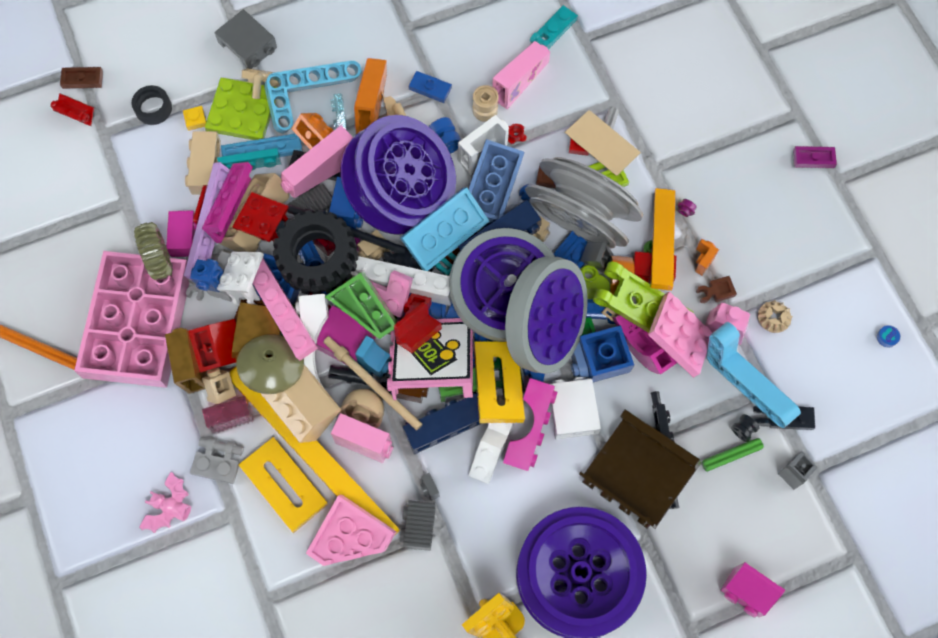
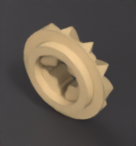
M776 300L766 302L759 309L758 320L765 330L772 333H780L791 325L793 316H791L790 308H787L784 302L779 303ZM773 312L775 314L781 313L780 317L778 318L779 320H777L776 318H769L771 317Z

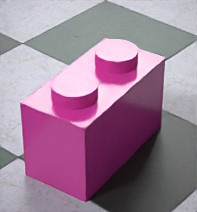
M193 210L168 211L166 246L171 257H189L197 227L193 222L195 214Z

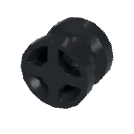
M743 414L739 418L740 421L734 423L731 429L738 438L748 442L751 439V434L756 433L760 427L753 418Z

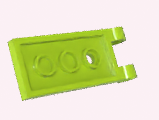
M608 262L604 274L611 279L619 280V284L614 295L607 290L597 289L593 298L594 303L611 309L649 333L665 293L651 288V284L628 271L621 264ZM632 296L636 298V304L633 303Z

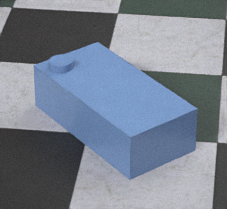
M487 139L468 189L489 220L483 227H487L504 215L525 153L524 151Z

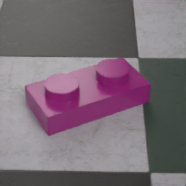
M795 146L793 149L795 168H835L837 165L835 147Z

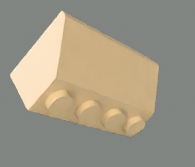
M268 173L253 176L222 243L218 244L235 252H255L258 249V243L261 239L233 229L232 226L251 192L282 204L288 200L289 193L282 189V179L277 174Z
M305 365L300 379L291 388L276 394H262L300 443L317 441L341 411L340 407Z

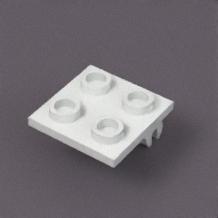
M232 252L220 278L217 290L226 292L233 299V303L236 306L240 305L239 298L241 300L246 298L248 304L257 305L253 300L259 301L260 298L252 283L264 254L261 252Z

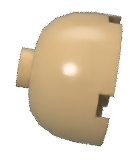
M357 389L346 395L339 413L378 428L382 422L385 409L382 399L371 389Z

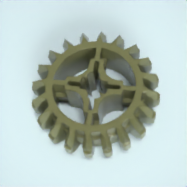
M146 222L135 227V242L150 277L154 280H161L172 275L171 259L157 225L153 222Z

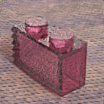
M245 396L202 409L206 427L213 434L254 421L249 401Z

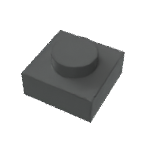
M430 473L422 476L423 483L420 484V487L425 497L429 495L431 500L440 497Z

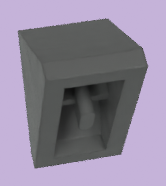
M587 242L580 261L604 273L608 262H611V256L614 255L607 242Z
M801 451L778 474L795 490L804 484L818 467Z

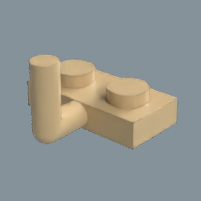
M249 68L242 70L241 78L248 79L249 83H253L252 98L260 99L261 81L265 82L267 77L275 72ZM270 80L271 86H278V81Z

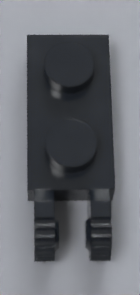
M757 406L753 407L754 413H763ZM799 407L801 414L785 428L779 427L770 418H757L755 421L759 426L773 429L814 430L815 412L814 407Z

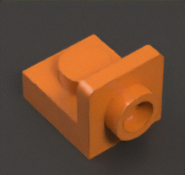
M701 239L696 248L701 255L696 261L698 266L695 272L703 276L715 259L719 249L712 242Z

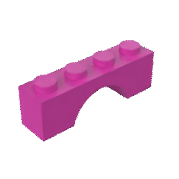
M529 378L523 400L532 408L534 423L526 436L509 441L503 460L504 464L529 471L530 466H535L538 456L534 454L536 445L541 446L544 438V433H541L543 424L548 425L551 412H547L549 404H554L558 392L554 391L555 386Z

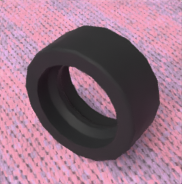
M150 85L140 88L131 100V105L137 118L144 124H160L172 112V103L166 91L158 86ZM157 97L163 100L162 107L153 113L141 111V106L147 99Z

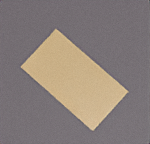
M590 110L564 132L616 176L641 153Z

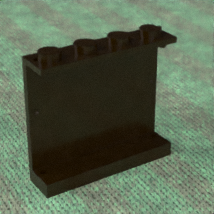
M625 409L620 415L622 421L586 472H580L579 475L583 478L582 483L592 490L596 487L602 491L600 496L611 503L614 500L619 503L618 509L628 516L631 513L637 516V522L648 529L651 526L656 529L701 465V460Z

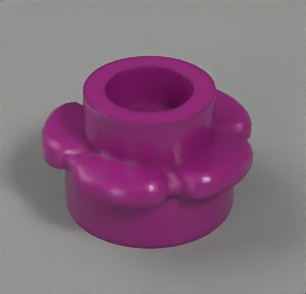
M683 199L681 202H678V212L685 217L695 215L697 206L692 201Z

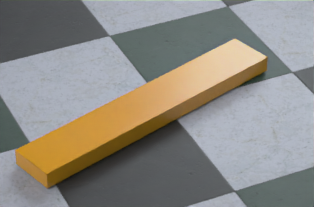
M655 188L651 264V288L670 291L673 289L675 190Z

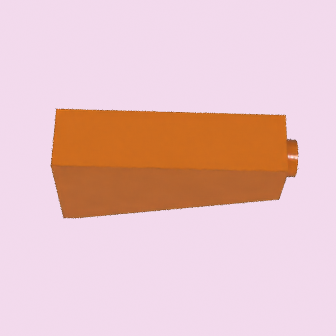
M367 58L354 105L356 134L379 119L383 99L382 91L384 94L387 77V60Z

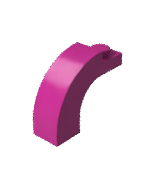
M619 314L612 317L617 326L621 325L630 352L645 368L661 375L677 364L648 335V332Z

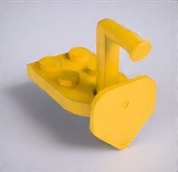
M498 593L491 600L481 599L479 602L480 609L462 624L467 633L476 637L517 638L515 635L523 629L525 617L515 603L510 602L508 598Z

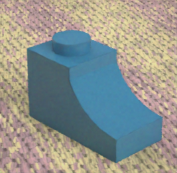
M366 336L355 353L357 362L366 371L373 372V375L382 378L384 373L387 374L389 372L388 364L389 361H392L390 354L380 348L374 339Z

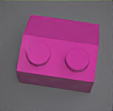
M744 562L732 570L720 591L725 593L724 597L734 604L738 602L745 607L744 611L747 614L756 618V616H765L783 595L785 589Z

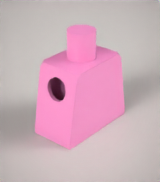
M720 303L709 312L705 326L714 333L725 322H730L737 328L740 334L738 344L741 345L748 327L750 313L741 310L739 307Z

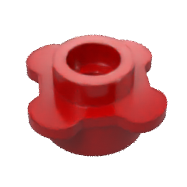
M522 124L508 126V143L514 144L518 141H526L527 136L524 134V126Z

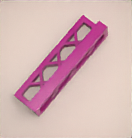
M249 162L232 165L202 226V229L216 243H222L251 181L249 175L253 167Z

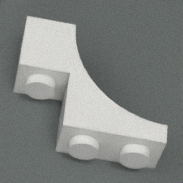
M500 398L497 404L504 406L505 400ZM489 423L480 441L468 476L487 484L490 483L514 423Z

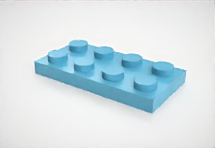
M463 187L402 235L400 239L421 269L428 271L486 225L489 220L468 188Z

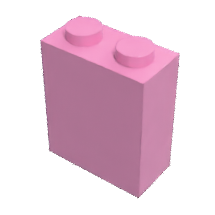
M341 413L331 432L336 444L381 463H384L385 458H390L394 448L389 433Z

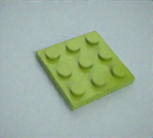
M220 77L205 124V130L249 140L264 139L271 118L265 86L261 85L260 99L252 98L253 83Z

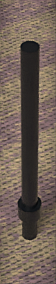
M289 205L287 212L293 215L298 213L303 215L309 209L303 210ZM350 227L355 238L401 255L406 253L407 248Z

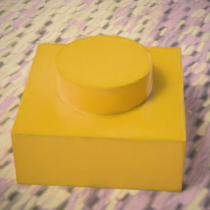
M202 106L183 110L188 131L205 127L206 118Z

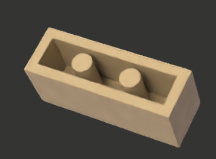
M193 131L192 139H189V150L191 153L190 157H187L189 173L185 176V185L189 188L192 195L201 194L203 185H208L213 163H218L217 157L220 156L221 141L217 132Z

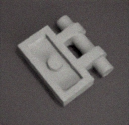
M211 437L209 439L200 438L198 445L206 447L205 454L196 452L190 474L234 484L239 469L238 464L240 463L232 459L234 454L241 456L244 448L236 446V443L233 442L223 443ZM215 450L225 452L224 458L213 456Z

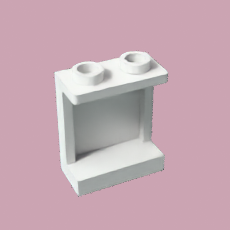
M495 115L458 142V162L470 175L475 173L477 157L482 153L486 139L507 146L509 132L507 123Z
M578 377L569 382H565V380L553 381L550 385L555 386L554 391L558 392L555 403L551 404L555 423V439L599 434L601 427L592 379Z

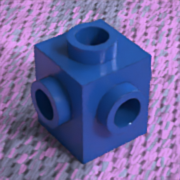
M197 259L195 266L191 270L190 279L196 284L198 289L220 292L217 290V287L220 284V278L224 270L218 265L217 261Z

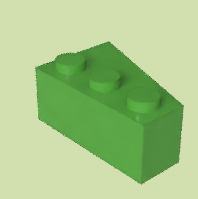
M364 272L359 273L325 296L326 299L333 302L378 339L393 331L394 325L398 323Z

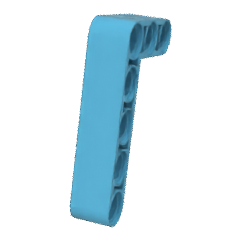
M345 61L270 74L264 86L274 129L279 133H286L293 126L288 92L353 82L362 72L360 64L356 61ZM348 67L354 69V76L349 75L347 72ZM328 71H334L337 75V78H330L328 75ZM309 74H315L318 78V81H311L309 79ZM289 77H296L299 84L293 85L289 81ZM270 80L278 81L279 87L273 88L270 85ZM280 99L283 102L284 107H276L274 104V100ZM285 119L288 122V127H281L278 120Z
M725 322L709 336L707 350L709 363L781 428H785L801 414L799 407L737 352L740 334L733 324Z

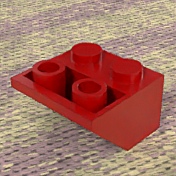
M236 319L209 324L188 331L200 373L237 363L236 358H232Z

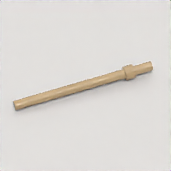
M329 336L324 340L323 343L334 352V356L340 362L343 361L415 430L422 426V423L398 400H393L392 395L349 355L348 350L343 346L340 347Z

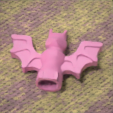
M173 472L169 474L165 481V486L171 490L172 497L165 498L161 494L150 491L152 497L149 501L145 500V503L156 509H161L163 513L156 516L146 515L139 526L141 530L148 529L156 533L161 527L170 528L173 518L185 521L188 518L191 506L182 503V501L189 494L183 489V479L175 477Z

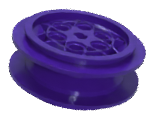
M403 115L382 117L357 133L350 140L343 153L341 179L346 197L355 212L366 223L382 232L404 235L455 195L456 172L450 152L442 139L430 127L415 118Z
M590 507L565 508L542 519L525 539L516 567L518 592L526 610L540 626L563 638H599L622 626L637 610L644 595L647 579L644 554L633 533L616 517L602 510ZM580 546L584 551V555L582 557L575 556L572 552V547ZM594 557L602 558L604 561L602 568L594 566ZM553 559H563L565 567L557 569L553 565ZM575 569H577V571L579 572L583 571L585 574V578L583 579L582 576L577 577L575 575ZM596 580L604 582L605 590L603 592L595 589L594 582ZM556 581L564 582L566 585L565 592H557L554 588V583ZM576 592H582L585 594V604H579L576 602Z

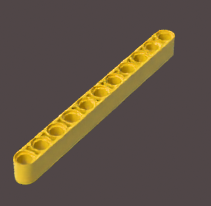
M237 366L229 371L232 384L337 497L338 495L345 496L394 529L396 534L400 531L318 441L300 443L262 394L249 389L243 384L239 378Z

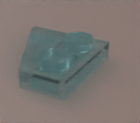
M342 93L333 94L334 99L330 100L332 112L336 111L337 119L333 120L334 130L341 125L347 130Z

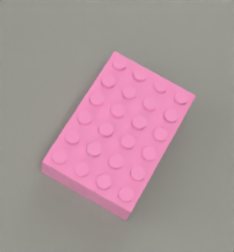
M103 251L74 370L83 379L167 388L171 364L165 334L180 328L187 296L186 290L189 287V279L184 276L187 260L170 258L173 268L172 275L161 280H154L145 269L140 255Z

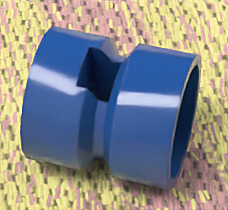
M443 117L429 125L442 139L450 154L458 150V142L461 141V138L455 131V126L450 118Z

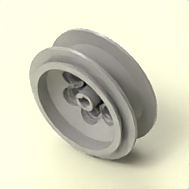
M563 157L541 160L540 168L554 182L556 187L554 191L539 185H527L525 191L531 198L530 203L536 210L569 232L574 231L577 236L589 242H607L610 248L628 245L629 240L627 236L612 224L610 220L613 218L634 222L642 220L643 212L638 207V202L631 193L609 177L574 160Z

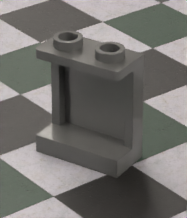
M244 9L214 32L218 43L223 48L227 46L244 62L246 69L258 66L265 57L271 55L277 48L274 36Z

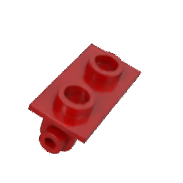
M59 93L58 100L51 102L50 107L53 111L86 125H92L94 107Z

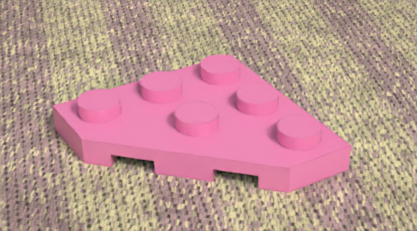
M338 495L306 554L321 565L326 566L382 553L388 548L396 531L345 496Z

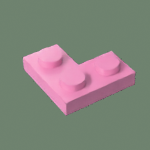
M394 270L390 274L387 287L373 281L370 282L391 313L401 318L404 315V305L408 300L413 278Z

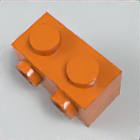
M301 113L291 128L309 149H312L334 131L323 121L322 116L317 113Z

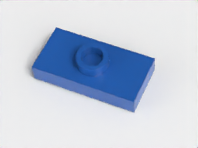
M416 71L408 88L413 92L445 103L452 89V84Z

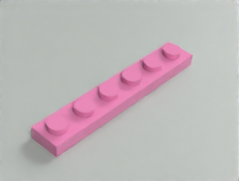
M262 258L253 285L296 358L301 361L317 350L318 347L265 259Z

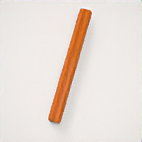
M0 324V338L75 370L76 357Z

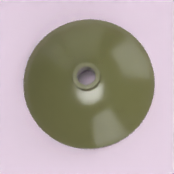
M267 334L256 337L243 346L237 357L236 366L239 378L246 387L262 394H276L291 388L300 379L304 369V358L301 361L296 358L284 336Z

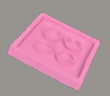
M669 291L663 295L648 335L693 378L700 374L708 350L709 336L712 332Z

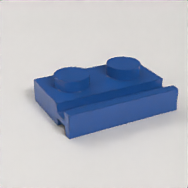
M572 231L553 254L555 257L572 261L581 269L585 264L580 260L587 241L582 237H578Z

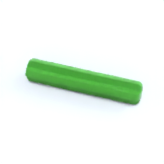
M760 438L753 439L704 459L702 466L708 472L760 451L764 448V445Z

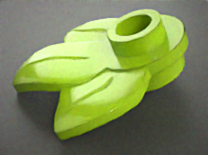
M586 265L580 269L586 283L587 299L593 300L597 289L610 291L607 278L599 275L595 267ZM585 274H590L592 278H586Z

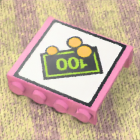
M460 318L436 319L441 322L442 329L413 353L396 343L395 331H391V342H394V345H390V358L393 359L388 364L391 378L387 379L388 391H392L393 400L397 399L398 389L463 386L464 398L473 397V331Z

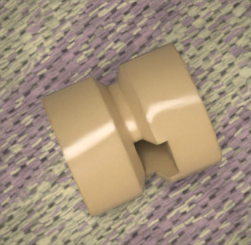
M489 85L479 86L473 93V114L480 121L486 122L497 115L499 95L494 87Z

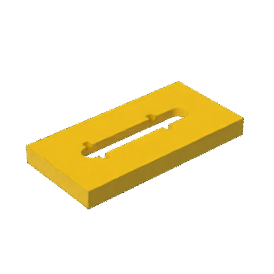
M474 342L479 423H524L525 414L520 366L511 357L507 342ZM494 357L501 359L505 397L504 406H499L496 401Z
M274 437L238 464L292 533H295L328 505ZM271 462L302 500L303 504L301 507L297 508L293 505L264 469L265 463Z

